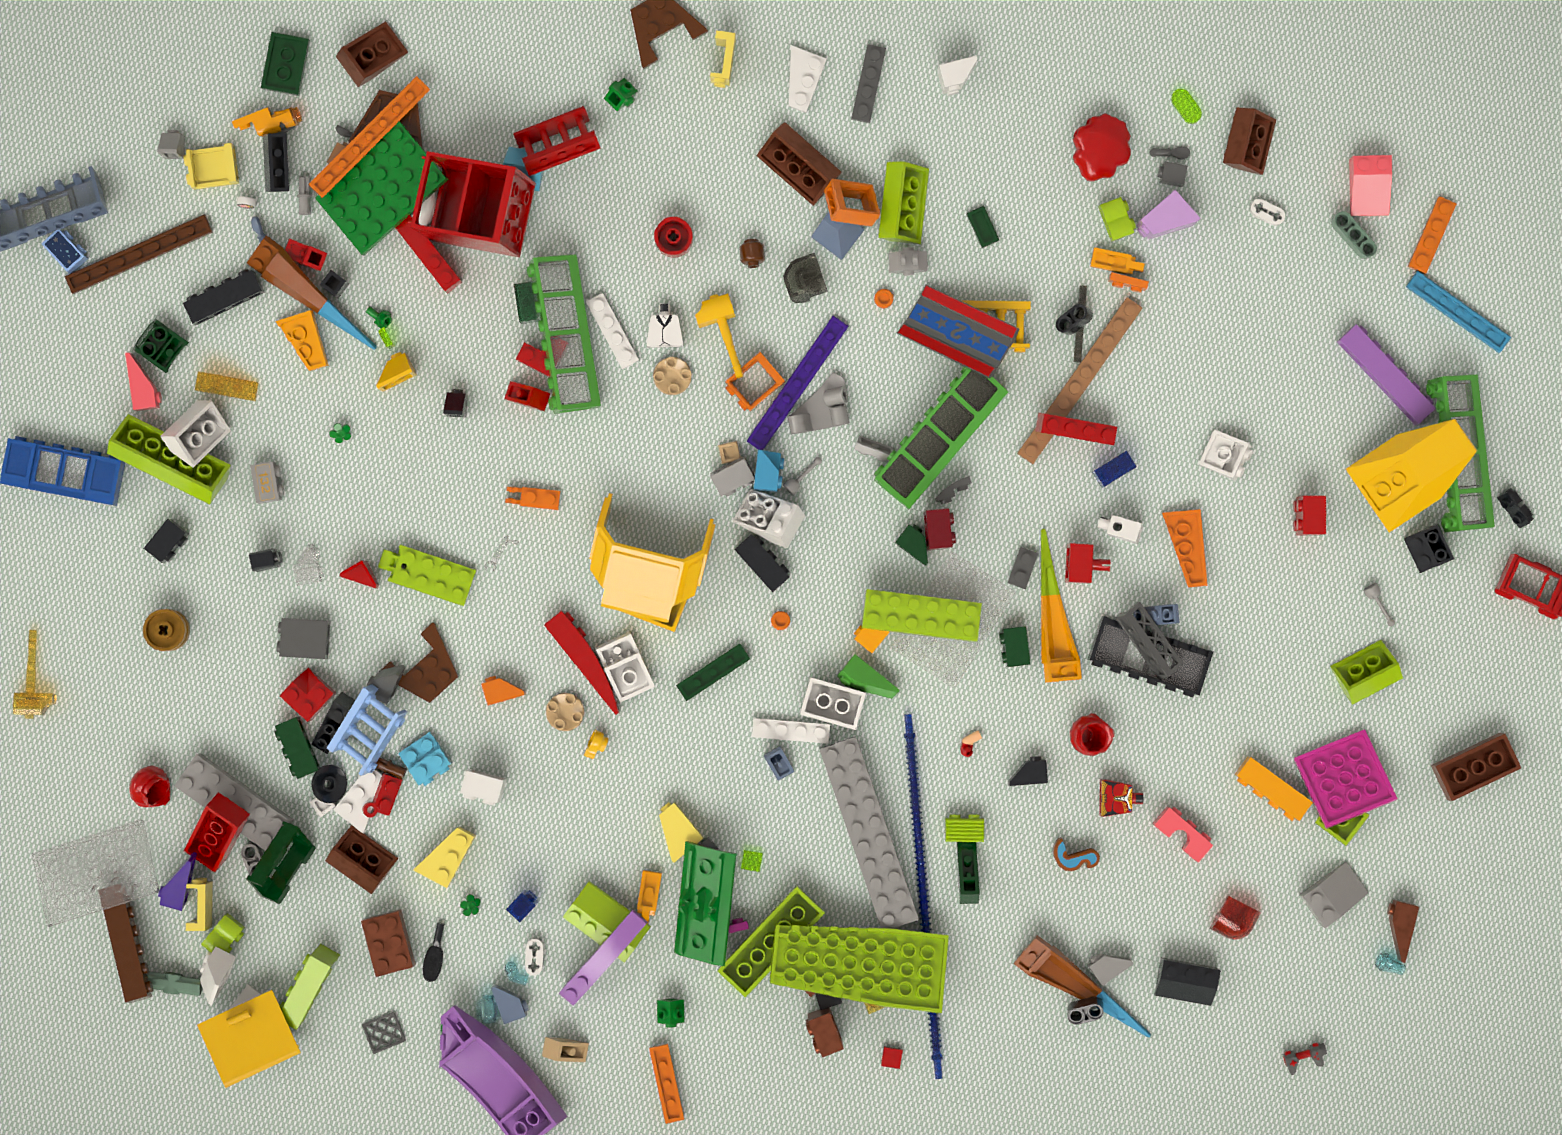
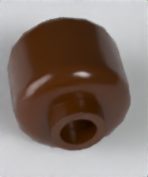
M747 239L741 244L739 248L741 263L748 265V268H758L759 264L765 261L764 245L758 239Z

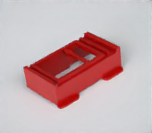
M1510 554L1494 592L1509 600L1516 598L1538 608L1540 614L1553 620L1562 617V575L1539 562H1532L1518 554ZM1519 563L1546 574L1536 599L1509 588ZM1549 576L1558 579V582L1547 605L1538 600L1546 582L1550 579Z

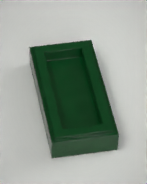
M984 206L966 213L981 248L999 241Z

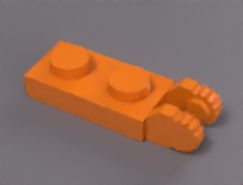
M507 487L506 491L521 493V500L508 498L505 499V503L518 504L523 507L559 510L561 491L528 487Z

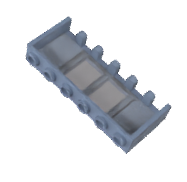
M92 166L88 167L91 177L82 179L79 173H74L72 175L74 183L64 186L61 180H55L54 185L56 189L50 192H46L44 187L38 186L36 188L38 196L29 199L25 193H19L18 199L20 202L14 205H10L6 199L0 200L2 208L0 209V252L27 243L31 239L61 230L67 226L107 214L108 209L102 186Z

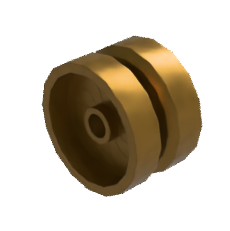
M172 609L156 610L146 618L143 625V637L147 644L159 651L179 649L187 642L190 634V626L186 617L179 611Z

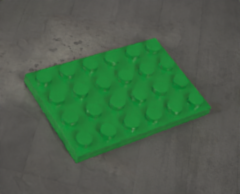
M398 122L323 198L319 195L315 197L317 202L363 256L414 211L425 162L422 156H426V152L401 122ZM431 162L422 203L449 180L434 162Z

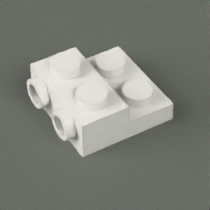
M1214 429L1199 465L1236 481L1238 477L1241 478L1244 474L1245 467L1243 465L1245 460L1249 461L1253 454L1252 446L1248 442Z

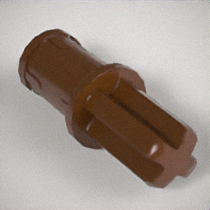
M379 757L376 762V768L384 771V774L389 773L403 780L407 772V768L392 763V760L388 761Z

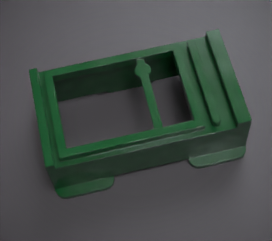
M283 821V826H281L255 866L256 869L252 871V875H248L246 878L261 897L277 904H281L289 892L290 886L288 885L301 864H306L316 849L299 827ZM292 842L293 844H292V846L290 847L289 851L287 852V848H288V846L290 845V843ZM275 869L276 871L274 872V874H273L272 877L270 878V877H269L270 874H271L272 871Z

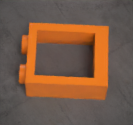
M832 178L824 189L831 221L872 227L880 217V209L878 208L872 184ZM844 197L861 199L863 210L846 208Z
M761 352L741 368L744 374L758 362L775 382L757 400L750 404L734 386L733 382L738 379L735 373L725 381L727 384L725 389L731 396L736 395L739 398L737 403L744 411L748 409L751 412L785 383V380Z

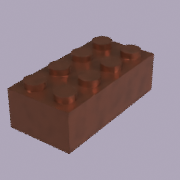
M1505 733L1491 736L1431 765L1442 791L1449 801H1454L1521 769V765Z

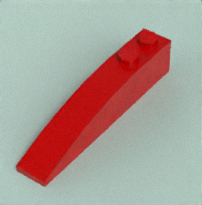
M409 215L396 229L448 294L460 285L462 281L431 241L411 228L408 220L412 221V217Z
M560 611L545 623L544 626L614 714L617 715L619 708L613 689L597 655L584 638L587 634L580 626L576 628L572 623L575 619L568 611L566 613Z

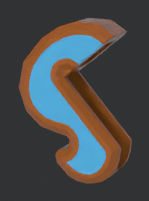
M1062 837L1055 841L1052 848L1053 857L1057 865L1065 871H1075L1084 862H1086L1085 866L1087 868H1093L1100 860L1099 853L1092 848L1067 855Z

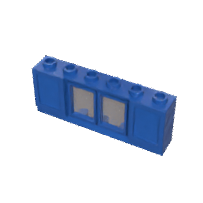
M15 436V439L8 438L0 484L117 506L125 462L109 455V458L103 457L102 453L90 450V454L83 453L81 448L72 447L71 450H66L64 445L53 443L51 447L46 446L45 441L34 440L33 443L26 442L27 438Z

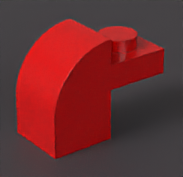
M290 238L284 249L294 262L317 271H321L327 253L304 245Z

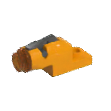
M267 107L232 121L234 129L240 128V131L250 128V123L253 122L258 136L263 137V134L286 133L299 125V122H302L303 119L298 107L274 111V114Z

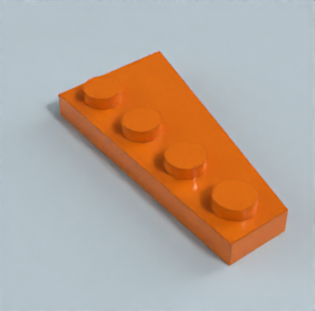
M1201 509L1162 513L1187 586H1208Z

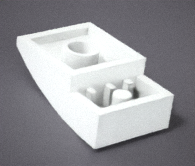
M630 631L595 647L620 702L655 687Z

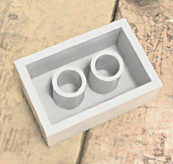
M810 677L800 715L856 730L866 693Z

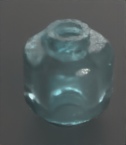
M483 995L482 999L476 1002L477 1019L481 1020L483 1024L496 1023L497 1019L501 1018L494 995Z

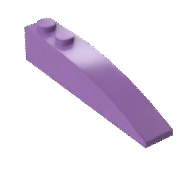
M632 910L566 982L559 994L574 1006L647 924V921L636 911Z

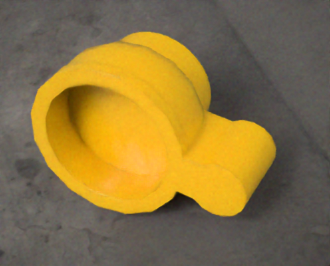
M595 729L589 739L584 756L594 759L598 750L601 752L605 750L609 738Z

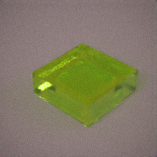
M385 327L379 329L378 333L385 346L389 349L394 347L395 344Z
M744 850L741 869L760 872L763 853Z

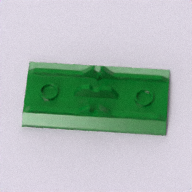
M685 841L674 953L705 963L725 966L737 853L720 851Z

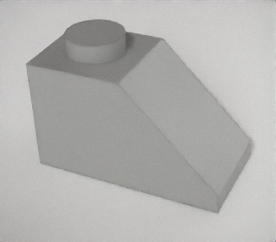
M167 130V133H162L157 153L165 159H184L185 136L179 133L178 130Z
M1097 954L1089 960L1088 967L1103 986L1134 963L1128 958L1106 954L1100 956Z

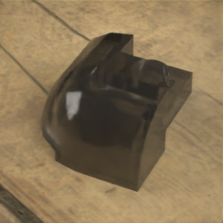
M815 253L790 262L783 277L792 302H809L811 297L828 292Z

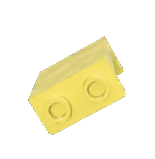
M716 30V46L726 48L722 73L711 72L710 81L714 83L715 87L725 88V85L730 86L736 35L732 32Z
M232 143L206 149H186V155L183 156L184 164L188 166L189 172L186 174V180L192 189L240 184L235 146Z
M195 878L192 882L186 884V888H197L198 890L197 920L187 922L186 931H206L212 928L213 881H207V878Z

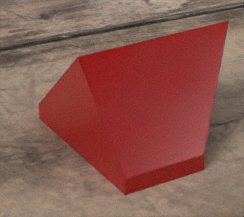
M361 560L342 571L339 577L375 589L379 588V584L368 561Z

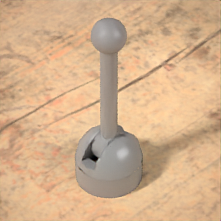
M816 457L814 463L796 480H787L783 484L784 488L794 496L800 488L799 482L816 465L821 464L822 459Z
M1377 583L1369 585L1363 590L1365 595L1370 599L1376 600L1388 620V626H1394L1395 621L1390 618L1378 598L1380 595L1379 586Z

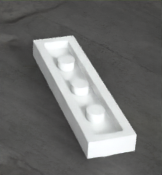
M601 293L588 300L586 303L622 370L638 362L639 359L604 294Z
M754 718L752 737L829 744L830 724Z

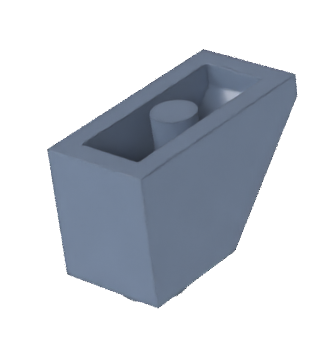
M498 985L491 987L504 1024L527 1016L529 1007L526 1000H522L520 995Z

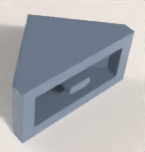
M781 746L763 755L778 781L795 772Z

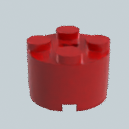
M667 217L657 225L654 232V240L658 250L663 255L677 258L689 252L693 244V234L691 227L683 219ZM672 233L679 236V238H676V241H672L669 238L672 237Z

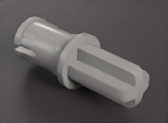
M307 176L299 177V195H297L299 198V215H311L310 198H312V195H310V186L308 185L310 177Z

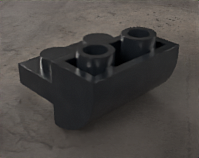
M1439 523L1404 538L1419 573L1455 559Z

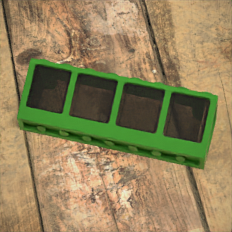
M964 367L960 371L963 375L960 378L955 377L949 384L951 389L947 393L943 391L937 398L939 403L936 407L933 408L931 406L925 412V420L922 423L918 421L912 428L914 433L910 437L906 435L899 443L902 447L897 452L893 450L887 457L889 462L886 466L881 465L876 470L874 481L909 510L1008 393L993 377L989 379Z

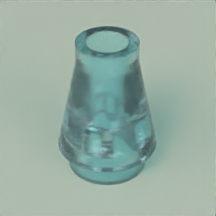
M1380 953L1375 962V966L1379 971L1403 975L1406 969V965L1400 963L1388 953Z

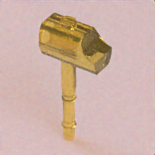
M29 630L25 693H14L13 714L24 715V719H34V715L44 716L47 709L56 704V694L35 693L37 630Z

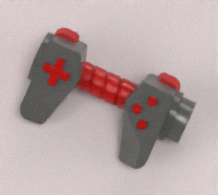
M1313 1043L1308 1050L1298 1053L1286 1051L1282 1055L1290 1074L1294 1075L1299 1060L1311 1057L1317 1066L1323 1067V1056L1327 1054L1324 1043Z

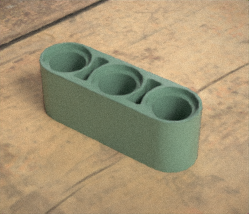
M1341 211L1333 216L1331 220L1333 229L1358 257L1369 259L1375 255L1377 245L1349 213ZM1337 217L1345 219L1346 223L1344 226L1338 224ZM1351 231L1357 232V240H1353L1350 237ZM1364 245H1368L1370 247V254H1365L1363 252L1362 248Z

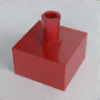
M1067 544L1065 583L1090 584L1092 583L1093 570L1110 572V566H1102V564L1109 565L1111 560L1093 559V544Z

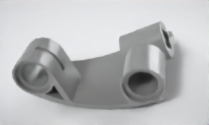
M833 372L802 406L788 416L791 435L850 423L846 407L848 395L844 377Z

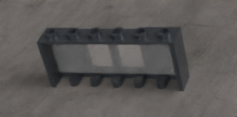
M1102 616L1087 660L1092 661L1091 665L1100 668L1103 665L1109 666V671L1121 674V671L1127 672L1130 678L1139 680V677L1146 678V683L1155 686L1158 683L1164 684V689L1170 691L1182 690L1183 695L1194 698V695L1200 696L1214 651L1205 650L1195 645L1165 637L1183 664L1169 677L1158 679L1118 621ZM1145 630L1147 636L1152 637V632ZM1156 641V649L1159 652H1163V644L1160 641ZM1167 656V664L1170 668L1175 664V661L1172 657Z

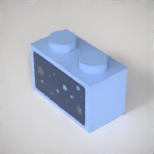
M56 230L41 244L71 274L88 260L85 255L86 250L80 244L75 245L72 241L74 237L67 230Z

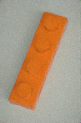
M1440 196L1437 198L1407 267L1423 274L1427 273L1457 205L1456 203Z
M667 1043L649 1047L665 1124L684 1120L669 1045Z

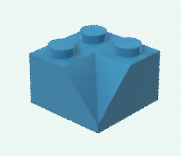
M758 450L754 490L777 492V488L781 489L782 476H779V470H783L785 459L781 458V453Z

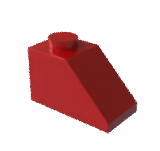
M510 381L504 399L545 412L550 393Z

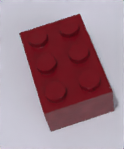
M949 508L926 510L923 516L927 551L952 548L953 544L956 543L955 532H951V525L954 524L953 512H950Z

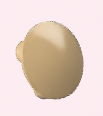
M668 357L656 365L653 379L656 387L661 392L667 395H677L688 388L692 374L685 361L677 357Z
M558 694L547 704V720L557 730L571 731L577 728L584 718L583 704L573 694Z

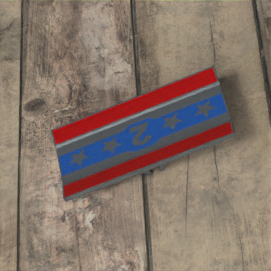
M925 284L919 300L905 323L897 331V334L990 379L1016 339L1019 328Z

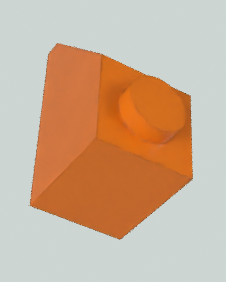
M496 676L485 678V683L481 684L488 706L526 695L525 690L502 678L497 679Z

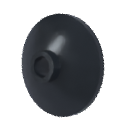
M335 765L320 767L312 778L311 787L314 796L324 803H334L340 800L347 788V778L343 770ZM326 780L328 781L327 787H325Z

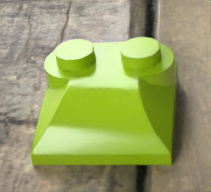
M1364 813L1325 829L1320 816L1315 823L1337 841L1347 846L1368 819L1369 814Z

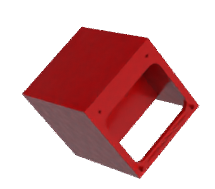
M427 151L426 156H422L425 162L412 221L408 220L411 228L433 242L520 258L536 183L513 166ZM431 162H434L442 168V172L449 180L439 188L432 224L429 227L419 224V215Z

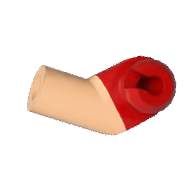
M978 730L962 739L960 751L965 757L972 756L973 744L982 739Z

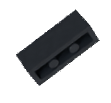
M287 133L263 134L265 192L289 191Z
M751 534L734 550L773 593L790 578L788 576L790 571L783 563L779 566L775 561L776 555L770 549L766 551L762 547L764 542L758 535L754 537Z

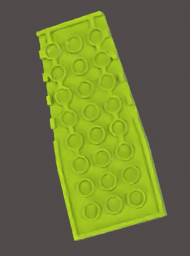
M776 925L770 984L882 1007L942 1013L949 935L888 928Z

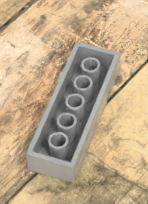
M201 753L195 755L174 785L204 808L219 792L250 813L241 834L265 851L281 826H283V821L290 824L294 821L293 818Z

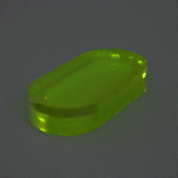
M1175 90L1171 96L1172 105L1186 123H1197L1202 116L1200 107L1187 90Z

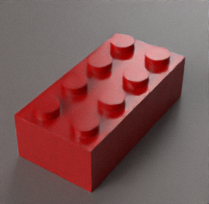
M218 792L206 805L184 852L188 855H191L193 852L197 853L196 860L213 872H216L227 860L250 813Z

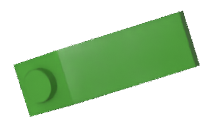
M856 654L853 655L837 675L842 684L852 689L892 699L900 691Z

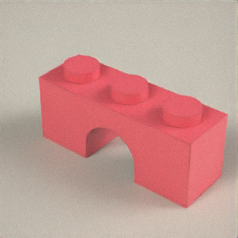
M1166 807L1152 824L1167 837H1170L1177 830L1185 831L1187 842L1182 847V850L1199 863L1213 846L1210 843L1211 838L1204 832L1200 834L1196 831L1197 826L1189 819L1187 821L1180 817L1182 813L1178 809Z

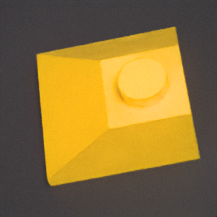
M398 352L391 356V360L387 361L376 384L379 390L384 392L417 375L406 353Z

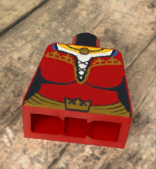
M1100 779L1099 816L1106 817L1131 813L1132 804H1143V793H1132L1133 787L1131 784Z

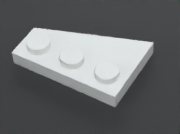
M792 45L789 107L807 113L827 59Z
M377 769L372 773L360 776L333 809L363 834L370 817L365 816L362 809L365 803L373 801L382 777V773ZM372 806L367 809V812L371 813L373 811Z

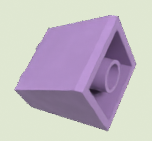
M1174 190L1144 216L1136 226L1138 227V233L1143 238L1152 239L1192 227L1201 218L1181 195Z

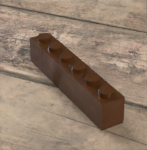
M123 884L98 890L125 1003H134L151 998V992L154 989L152 982L148 980V965L143 960L145 952L142 943H139L138 939L140 930L134 922L135 910L133 906H130V890Z

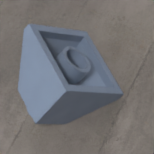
M828 212L811 238L842 260L865 229L857 224L831 221L830 213Z

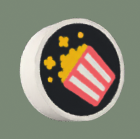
M240 196L237 198L236 205L245 209H255L256 200L251 197Z

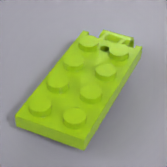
M399 545L398 554L383 549L378 568L391 572L387 581L461 606L465 605L476 572L475 569L403 545ZM403 563L407 565L406 569L401 567Z

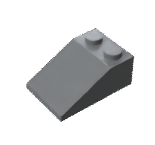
M1344 862L1299 894V896L1319 924L1327 928L1364 898L1368 891L1348 863Z

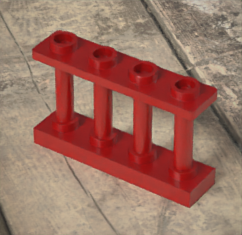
M584 106L513 133L518 147H524L527 156L522 158L529 176L601 149L594 130L588 132L585 125L590 119ZM578 126L581 135L570 139L567 130ZM560 133L563 142L552 146L549 137ZM542 140L545 149L534 153L531 144Z

